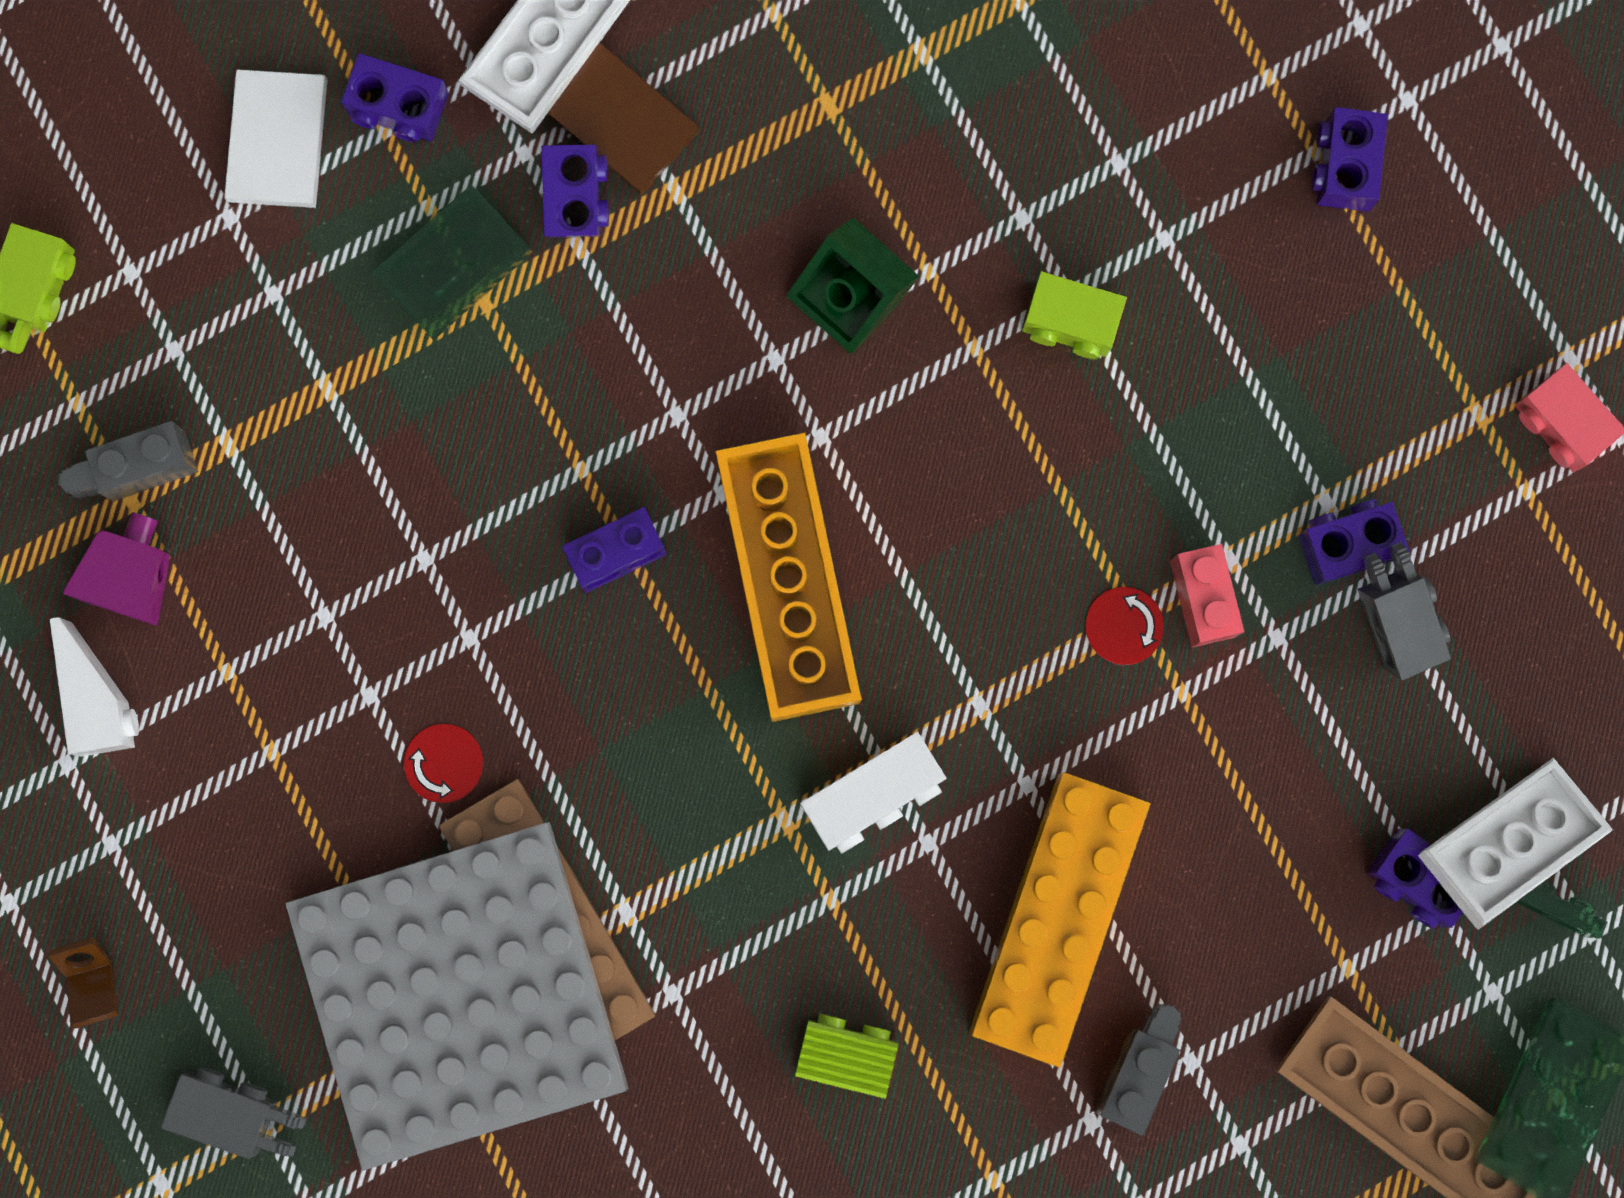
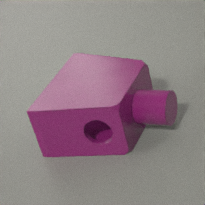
M132 512L123 537L100 530L86 551L63 594L157 626L170 562V555L149 546L158 521Z

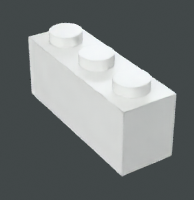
M916 732L801 802L800 805L827 850L830 851L837 846L842 854L865 840L860 833L862 830L874 823L881 830L903 817L899 809L903 805L915 799L917 804L921 806L942 793L938 784L947 778L919 732Z

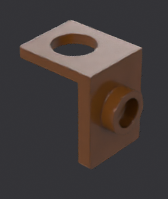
M87 938L48 951L51 961L66 977L70 1024L74 1029L118 1016L113 962L94 938ZM76 953L92 955L89 959L81 962L66 960L67 957Z

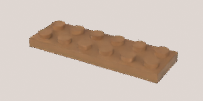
M516 779L440 824L439 828L452 850L456 851L543 824L544 821L519 779ZM557 845L614 1040H617L652 1019L656 1014Z
M1327 996L1275 1069L1276 1072L1445 1198H1536L1558 1166L1333 997Z

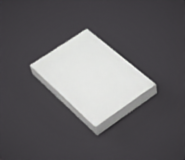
M236 70L225 199L227 202L316 208L327 89L325 75Z

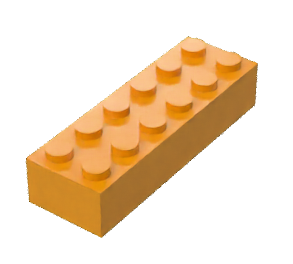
M801 433L716 451L771 721L776 722L860 704L862 699L806 434Z
M1065 772L1057 775L969 1030L970 1035L1061 1068L1151 803Z

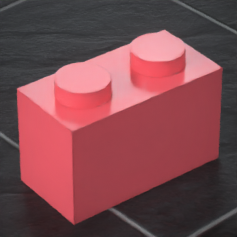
M1568 363L1553 372L1514 405L1520 412L1519 418L1523 425L1532 433H1539L1550 446L1549 453L1560 466L1569 468L1573 473L1588 465L1624 434L1622 424Z
M1222 544L1180 553L1170 560L1191 648L1235 638L1244 633Z

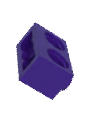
M359 53L341 103L348 115L351 116L350 120L361 127L375 130L377 125L393 130V135L411 143H417L418 139L432 142L449 93L442 79ZM374 88L384 90L382 97L378 101L373 103L363 101L364 95L369 90ZM413 102H423L426 104L424 110L419 115L408 116L405 114L407 106Z
M1335 107L1327 120L1320 122L1316 145L1318 148H1323L1321 164L1317 163L1315 165L1312 177V190L1318 191L1317 205L1369 212L1379 201L1388 114ZM1347 130L1355 133L1359 139V145L1347 144L1341 137V131ZM1346 173L1350 175L1354 180L1355 188L1341 186L1337 181L1336 174Z
M595 144L541 146L544 237H601V227H609L608 200H600V182H607L608 179L607 156L599 155V147ZM572 157H581L587 163L586 175L583 179L576 182L567 180L564 175L565 163ZM573 202H583L589 211L588 219L583 225L572 227L565 218L566 208Z
M1373 499L1350 507L1352 515L1336 519L1334 512L1308 521L1310 528L1300 533L1298 537L1315 586L1367 570L1364 558L1373 553H1376L1383 564L1392 562L1389 547L1398 542H1402L1410 554L1393 502L1378 506L1377 500ZM1366 523H1374L1380 527L1383 534L1380 544H1374L1366 538L1364 534ZM1323 536H1331L1339 542L1340 554L1338 557H1330L1324 553L1321 547Z
M645 507L562 546L585 593L667 555Z
M1408 828L1397 829L1366 873L1376 880L1373 886L1374 889L1393 902H1397L1401 898L1414 908L1411 915L1433 930L1437 925L1444 928H1453L1463 911L1450 895L1448 903L1442 908L1437 907L1433 903L1431 897L1432 889L1439 881L1418 856L1430 844ZM1401 855L1405 856L1412 865L1411 875L1405 881L1398 879L1393 869L1395 860Z

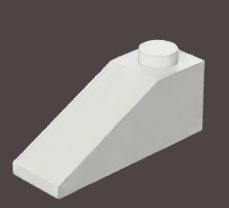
M59 617L50 619L68 754L82 757L135 748L133 736H137L139 733L138 718L135 710L129 709L128 701L73 623Z

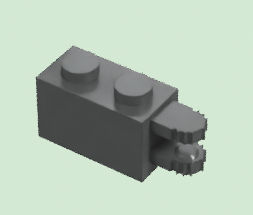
M169 421L85 450L88 460L62 470V473L59 474L58 485L64 489L65 493L72 494L74 498L86 499L87 496L92 497L101 494L114 502L198 472L185 431L173 421Z
M1398 542L1389 547L1396 572L1387 576L1384 564L1376 553L1368 555L1364 558V563L1371 583L1357 590L1384 668L1402 681L1450 660L1451 657L1446 643L1450 642L1449 631L1443 620L1439 617L1437 618L1433 603L1437 601L1434 587L1427 577H1422L1415 572L1409 552L1402 542Z
M1157 1003V1006H1153V1010H1150L1151 1015L1147 1016L1141 1031L1130 1028L1094 1110L1099 1116L1144 1136L1181 1051L1172 1046L1179 1030L1178 1025H1181V1013L1174 1008V1005L1170 1006V1004Z
M198 1067L196 1072L190 1071L180 1075L161 1129L246 1159L258 1155L261 1148L282 1156L293 1157L296 1150L294 1144L286 1139L268 1135L266 1132L271 1120L291 1129H303L306 1122L304 1116L277 1107L278 1101L266 1097L268 1090L246 1082H241L239 1088L224 1083L222 1081L225 1075L208 1068Z

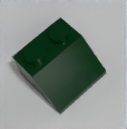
M852 218L827 236L786 297L852 355L899 305L919 278V275L855 218Z

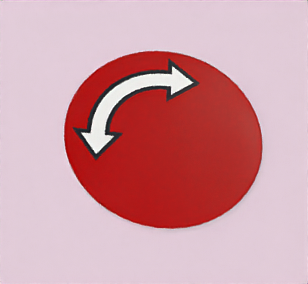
M1118 587L1104 592L1092 603L1086 617V634L1090 645L1098 655L1115 664L1131 665L1147 659L1156 651L1163 637L1164 621L1158 605L1149 595L1135 588Z
M437 724L419 732L410 742L404 758L405 775L412 789L421 797L437 803L454 802L465 797L477 785L483 769V756L478 742L469 732L451 724Z

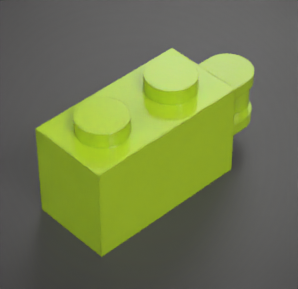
M13 223L10 225L0 253V348L20 354L25 348L31 329L45 333L49 322H53L56 319L60 309L59 293L63 282L68 281L72 276L76 260L74 256L75 250L63 239ZM9 321L16 323L13 333L5 331Z

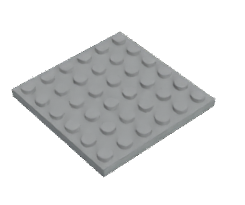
M550 822L285 903L362 1171L622 1093L629 1089Z

